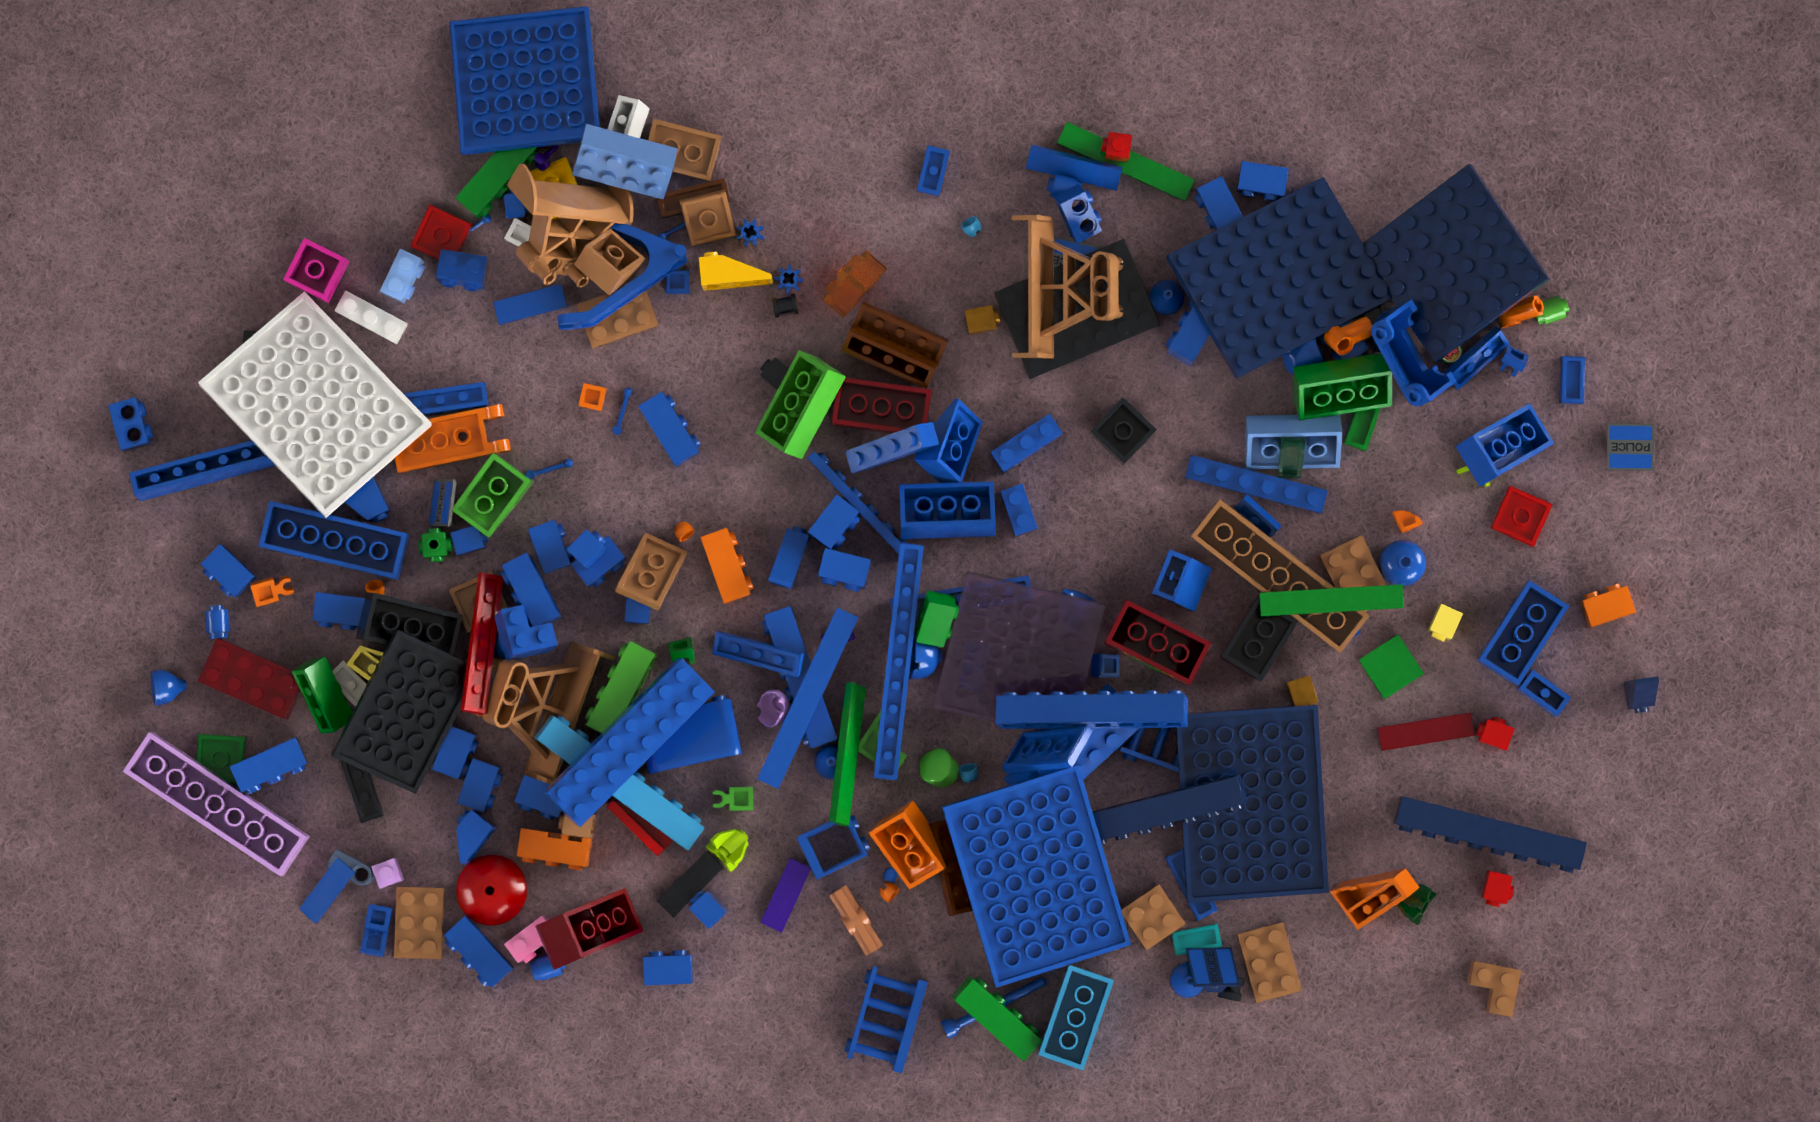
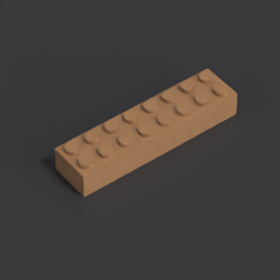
M1222 499L1216 503L1191 535L1193 539L1261 592L1335 588ZM1363 610L1294 614L1292 616L1341 653L1370 615Z

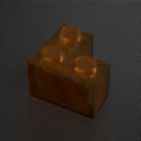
M867 250L860 256L856 254L847 265H844L837 272L836 275L839 278L837 280L833 279L825 289L828 293L822 300L844 318L856 307L865 293L879 281L887 268Z

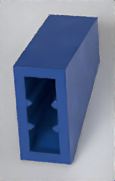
M374 476L345 501L346 504L370 522L374 520L375 523L386 519L388 517L387 513L391 512Z
M793 526V529L787 528L768 579L770 583L790 590L793 589L810 536L806 534L807 530L797 526Z

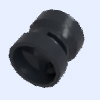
M1238 977L1240 986L1226 987L1223 992H1218L1217 997L1241 1002L1242 994L1240 990L1244 986L1245 978Z

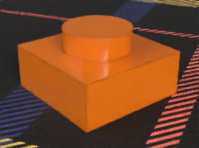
M583 383L578 406L602 412L607 388Z

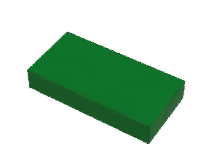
M1381 408L1354 412L1344 444L1366 452Z

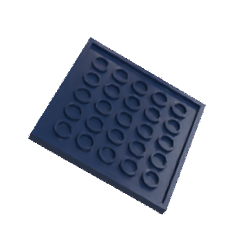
M1472 164L1466 165L1363 243L1365 254L1372 258L1378 273L1383 277L1395 305H1400L1411 299L1416 305L1417 310L1411 315V320H1413L1414 324L1410 327L1434 362L1444 358L1550 280Z

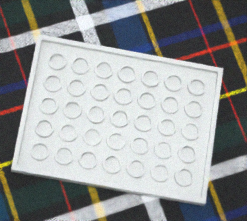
M305 292L198 382L199 386L325 518L432 426L431 422Z

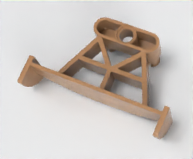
M525 164L518 165L507 184L509 189L533 215L529 240L517 248L516 256L530 272L536 273L545 285L554 282L556 274L569 276L577 287L582 288L587 285L589 277L574 265L585 245L606 232L614 223L629 225L633 223L634 208L632 195L629 190L610 185L608 188L537 181L533 179ZM552 217H560L559 220L552 219Z
M1042 215L1011 216L1012 221L1028 222L1029 353H1012V358L1054 359V334L1091 316L1102 321H1111L1122 317L1124 312H1120V310H1123V307L1119 304L1118 271L1123 268V265H1120V263H1123V260L1120 257H1116L1113 253L1100 251L1093 254L1092 258L1054 242V217ZM1054 249L1063 253V284L1054 285ZM1076 259L1085 263L1077 272ZM1089 274L1090 300L1075 288ZM1103 281H1106L1108 284L1105 292L1101 289ZM1054 290H1063V321L1054 325ZM1076 301L1085 308V310L1077 314Z
M571 641L562 664L528 668L526 664L520 661H506V659L503 660L495 657L493 662L496 664H492V671L497 673L488 696L486 714L475 715L483 717L485 722L496 727H509L531 751L523 774L551 784L558 776L563 759L539 741L532 739L542 709H546L540 729L551 715L556 718L560 715L570 722L568 727L574 731L600 656L612 661L615 660V656ZM559 674L548 705H545L554 676ZM524 690L526 697L529 699V702L523 703L518 706L521 694Z

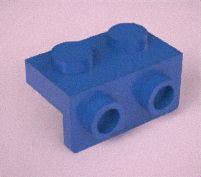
M441 249L436 273L437 281L442 286L454 288L455 285L464 286V289L468 291L484 289L488 257Z

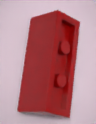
M615 799L607 806L656 856H659L673 842L672 839L619 800Z

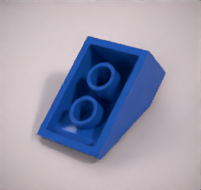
M954 399L934 424L939 445L917 452L914 460L939 483L962 482L983 421L960 399Z

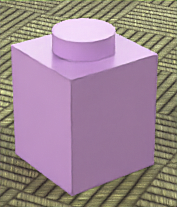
M397 858L371 866L379 889L405 880Z

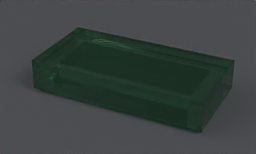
M1281 437L1277 471L1278 478H1301L1305 437Z

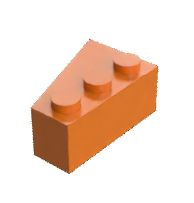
M521 828L517 856L522 857V862L536 864L537 859L544 860L545 865L559 867V864L563 863L569 864V869L582 870L583 867L589 866L593 838Z
M1403 868L1343 881L1330 892L1355 928L1359 930L1408 898L1420 887L1407 869Z

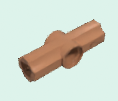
M846 885L829 895L842 916L841 920L851 936L855 937L866 956L883 946L872 928V923L861 905H858L855 897Z

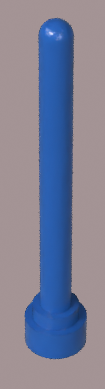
M1041 977L1003 996L1002 998L1006 1001L1003 1005L1006 1006L1044 987L1047 984L1046 979ZM968 1013L956 1020L955 1018L951 1020L948 1018L942 1021L941 1024L947 1037L950 1039L956 1036L957 1032L961 1031L960 1028L976 1021V1019Z

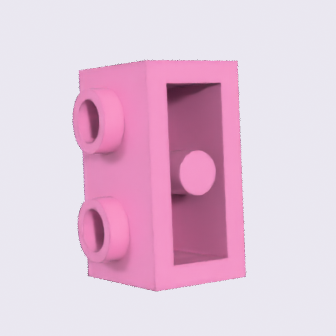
M545 915L540 916L504 944L517 963L522 961L528 963L537 956L535 951L543 946L535 926L548 920Z

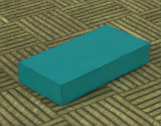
M1218 924L1171 933L1175 956L1186 954V948L1222 947Z

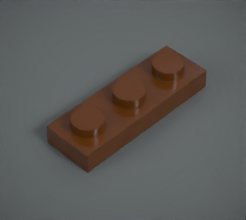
M725 178L666 192L664 199L657 198L662 219L683 214L680 200L725 189L728 202H730Z

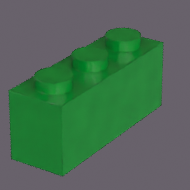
M326 657L312 658L291 671L320 733H334L344 727L352 715V710L346 702L341 685L337 682L332 672V666Z

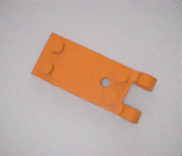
M502 404L428 419L432 426L395 457L397 472L404 473L492 455V453L500 454L511 451L509 439L488 442L484 420L504 417ZM461 432H465L467 434V439L465 441H461L459 439V434Z

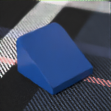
M1091 654V677L1120 678V654Z

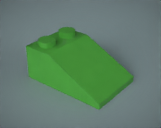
M492 453L453 506V512L490 538L520 502L534 481L502 457Z

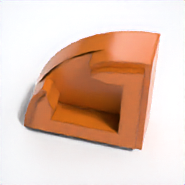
M1397 510L1392 512L1401 534L1423 524L1418 516L1409 511Z

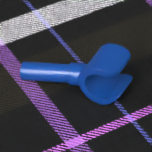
M888 867L885 869L883 879L894 883L899 875L894 868Z

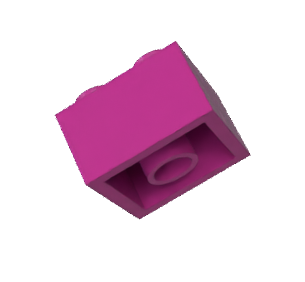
M304 238L283 280L329 304L350 262L346 258Z

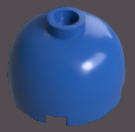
M1393 541L1384 548L1380 555V573L1386 581L1393 585L1403 584V587L1412 585L1420 580L1425 572V554L1412 541Z
M914 632L909 679H923L932 675L937 665L941 663L942 652L938 649V646L916 642Z

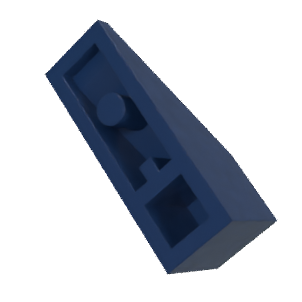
M1658 676L1624 682L1628 710L1634 709L1635 713L1648 712L1649 706H1655L1659 685Z

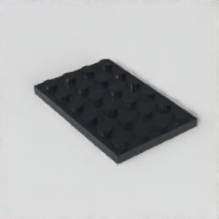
M1125 239L1086 254V256L1092 258L1096 252H1108L1123 260V263H1120V265H1123V268L1118 271L1119 304L1123 307V310H1120V312H1124L1122 317L1111 321H1102L1091 316L1054 334V359L1021 358L1029 379L1159 326ZM1077 259L1076 272L1085 264ZM1063 264L1054 267V285L1063 284ZM1090 274L1075 287L1089 300ZM1025 279L994 292L1018 353H1029L1028 279ZM1103 281L1101 289L1105 292L1108 284L1106 281ZM1054 290L1055 325L1063 321V290ZM1076 301L1077 314L1085 310V308Z
M396 628L331 755L416 794L461 708L467 661Z

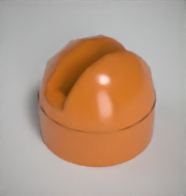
M685 521L679 522L674 528L675 536L680 542L687 540L695 532L693 527Z
M375 579L365 584L366 593L384 595L385 588L381 580Z
M885 882L883 884L887 888L884 890L880 887L879 893L889 903L898 894L900 888L892 882Z

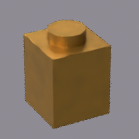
M992 305L964 310L969 336L997 330L996 324H1000L998 310L993 311Z
M1310 675L1286 683L1293 706L1319 702Z

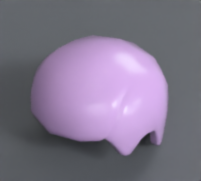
M775 689L764 692L757 703V707L761 709L758 720L765 727L771 728L783 723L791 707L786 694Z

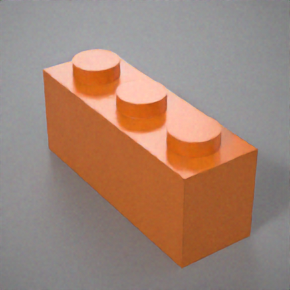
M724 528L700 537L724 604L750 596V590L754 589L750 576L745 577L742 568L746 567L742 553L738 555L734 546L738 545L734 531L729 532L728 528Z

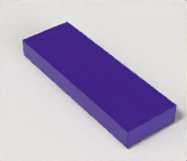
M789 859L760 923L780 932L783 931L811 867L794 859Z

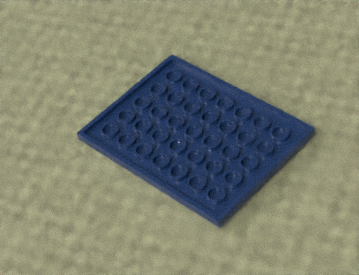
M1324 177L1166 256L1167 261L1236 379L1324 335L1332 327L1341 326L1392 300L1383 277L1378 273L1372 258L1365 254V246Z
M1309 704L1188 713V727H1176L1180 789L1240 773L1248 801L1242 804L1243 808L1240 810L1229 812L1227 808L1219 810L1220 814L1206 818V814L1197 816V820L1193 822L1183 823L1182 820L1187 902L1329 893L1318 705Z

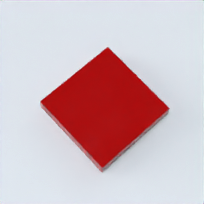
M429 204L410 247L439 260L441 249L455 252L461 251L473 224Z
M1509 485L1490 529L1530 547H1534L1553 504Z

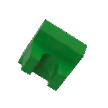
M691 637L668 643L672 662L676 658H688L690 664L695 663Z

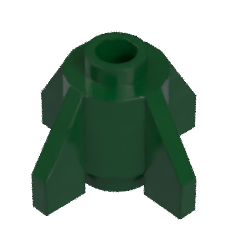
M1417 884L1420 888L1397 904L1403 915L1417 925L1421 923L1423 913L1437 895L1431 891L1432 889L1421 884Z

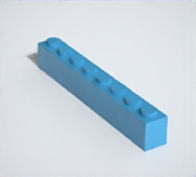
M551 715L534 738L564 761L571 764L591 744L587 741L589 736L579 729L576 732L568 727L570 722L562 716L558 715L556 718ZM635 772L612 796L681 847L689 850L705 828L700 824L702 820L692 812L689 815L681 810L683 806L673 798L669 802L663 797L665 792L654 784L650 788L644 783L646 778Z

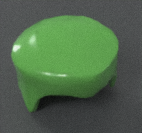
M936 748L922 756L920 759V775L924 781L939 788L949 787L956 781L959 774V765L947 750Z

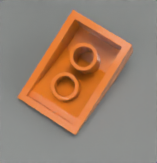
M914 801L909 802L881 819L869 831L872 839L909 890L946 868L928 821Z

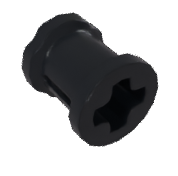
M795 293L791 294L790 297L772 298L775 318L793 312L794 314H799Z

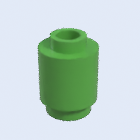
M1558 295L1542 301L1544 306L1543 315L1536 317L1538 324L1544 323L1546 325L1566 318V312H1569L1566 299H1561Z

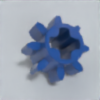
M744 219L745 225L743 227L737 226V230L741 232L737 240L744 239L745 247L749 243H753L757 247L756 241L758 239L764 240V236L759 233L764 230V226L757 227L756 219L752 223H748ZM751 228H754L756 236L752 235L750 238H747L745 230L749 231Z
M791 265L785 271L779 268L780 277H774L775 281L781 282L778 290L784 287L787 295L790 294L791 289L799 292L797 284L804 282V279L797 277L801 270L798 269L794 272ZM785 275L789 277L794 275V283L792 285L789 282L784 284Z

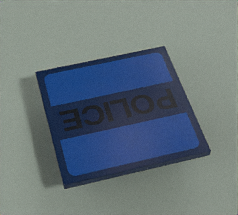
M1232 947L1185 949L1193 987H1205L1206 992H1223L1226 987L1240 986Z

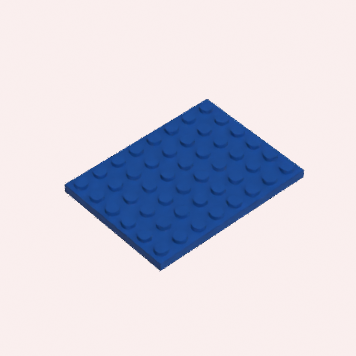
M1078 764L1073 765L1072 768H1062L941 806L996 988L1131 945Z

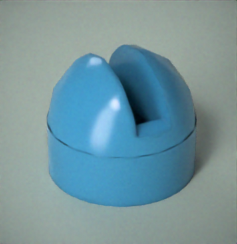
M976 216L966 219L961 224V228L967 236L975 237L977 236L976 232H981L982 226Z
M968 763L960 766L959 774L961 780L966 783H970V780L975 782L978 778L977 765Z

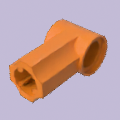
M1538 295L1521 300L1498 317L1500 327L1515 326L1521 324V321L1543 315V302L1539 299Z
M1365 316L1342 328L1339 326L1332 327L1324 334V341L1339 355H1345L1352 350L1354 344L1372 336L1371 321Z

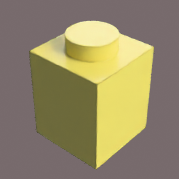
M1440 604L1428 628V631L1432 632L1431 637L1442 642L1445 639L1451 640L1463 613Z

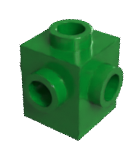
M441 528L427 529V534H421L422 540H418L419 554H423V558L430 559L432 563L443 562L444 557H450L449 551H453L452 537H448V533L441 532ZM433 540L438 542L436 549L430 547V543Z

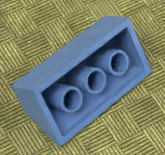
M1340 414L1301 421L1298 415L1246 416L1245 449L1247 470L1340 468L1342 445Z

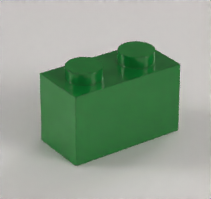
M927 590L914 629L916 642L944 647L946 639H950L952 634V620H956L959 606L956 605L953 595Z

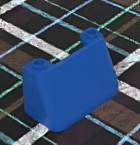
M1411 299L1379 315L1371 328V334L1406 400L1413 406H1422L1444 392L1456 380L1451 371L1446 374L1437 371V365L1427 369L1406 328L1414 324L1413 320H1411V315L1417 310L1416 305Z
M725 695L711 698L712 702L703 704L647 760L649 774L743 754L731 698L726 699Z

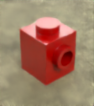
M1109 132L1108 138L1103 137L1101 151L1105 152V159L1128 162L1132 135Z
M1492 716L1491 720L1485 719L1484 723H1479L1476 736H1479L1478 742L1507 751L1515 728L1505 725L1506 720Z
M1493 871L1486 872L1481 894L1482 899H1487L1486 904L1500 907V903L1507 904V900L1512 899L1514 886H1511L1513 876Z

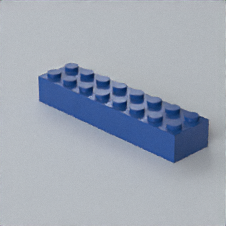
M676 658L543 793L576 826L581 827L715 691L683 658Z

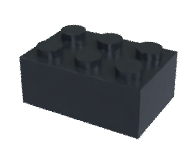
M1258 596L1220 658L1261 682L1298 623V620L1290 615L1261 616L1260 597Z

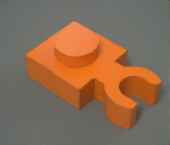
M282 576L275 583L273 577L249 583L256 607L279 601L278 594H293V587H283L286 582L291 581L290 576Z

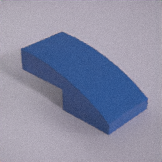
M369 904L360 953L384 957L392 908Z

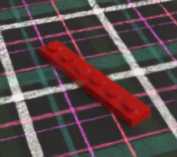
M484 572L478 574L461 711L478 715H485L487 711L497 633L494 616L500 609L503 577Z

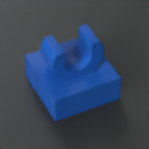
M1508 346L1503 354L1500 370L1504 371L1505 367L1509 365L1514 368L1511 376L1515 377L1518 371L1522 372L1524 370L1529 355Z

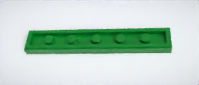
M1069 122L1066 123L1057 142L1058 145L1086 158L1121 166L1122 174L1185 202L1194 179L1133 151H1130L1128 162L1105 159V152L1101 151L1102 137Z
M1403 584L1260 593L1261 616L1404 608Z
M848 682L845 686L829 815L830 822L841 826H849L866 692L865 687L853 682Z

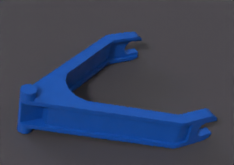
M614 223L610 228L625 241L640 246L649 255V265L644 273L591 310L558 315L559 329L571 330L597 325L679 267L685 266L688 261L685 246L675 244L627 224Z

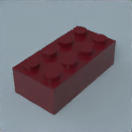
M845 378L835 396L832 426L893 434L914 425L927 423L932 390Z
M219 638L216 639L198 679V682L287 720L300 693V688L291 672L293 670Z

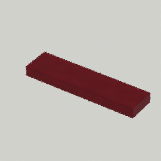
M1471 713L1377 728L1381 751L1475 736Z

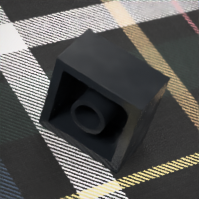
M1122 397L1089 434L1124 466L1157 429Z

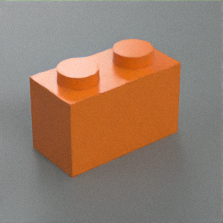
M1620 583L1606 587V593L1599 595L1598 591H1594L1584 595L1585 600L1579 602L1588 628L1636 613L1628 586L1621 587Z

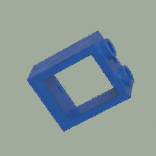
M854 815L850 816L848 828L860 853L823 870L808 838L837 824L829 821L796 837L817 880L868 856L867 850L870 847L865 836L859 837L856 829L860 828Z

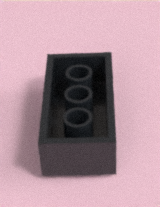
M366 593L356 639L387 646L396 628L454 655L463 615L377 593Z

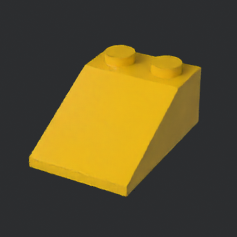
M718 252L704 253V257H699L701 286L704 291L774 284L772 274L724 255H718Z

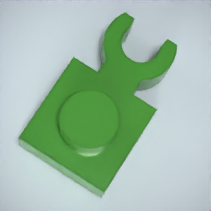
M729 787V794H725L721 790L713 791V795L722 796L720 804H713L715 808H722L726 804H730V811L754 810L753 787Z

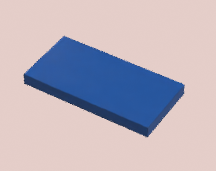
M1089 726L1022 732L1002 769L1006 773L1072 768L1093 731Z

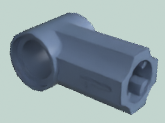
M337 849L328 862L327 868H330L333 862L340 858L355 872L350 880L357 885H369L375 880V875L370 865L364 864ZM362 868L368 871V878L365 881H361L358 877V872Z

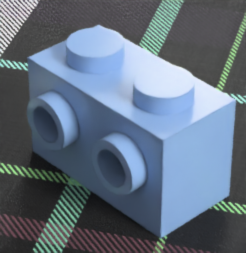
M400 249L380 292L404 304L406 299L409 300L414 292L415 287L413 285L416 278L419 279L425 269L424 261Z

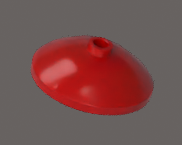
M499 855L481 856L471 861L462 870L457 881V900L462 911L473 921L488 926L501 925L512 920L523 908L527 897L526 879L521 869L510 859ZM488 886H492L494 888V893L492 895H488L486 893V888Z

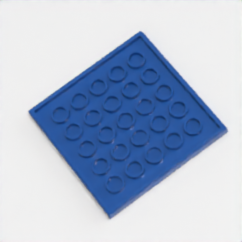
M588 6L449 21L461 155L579 143L582 140L586 124L600 127Z

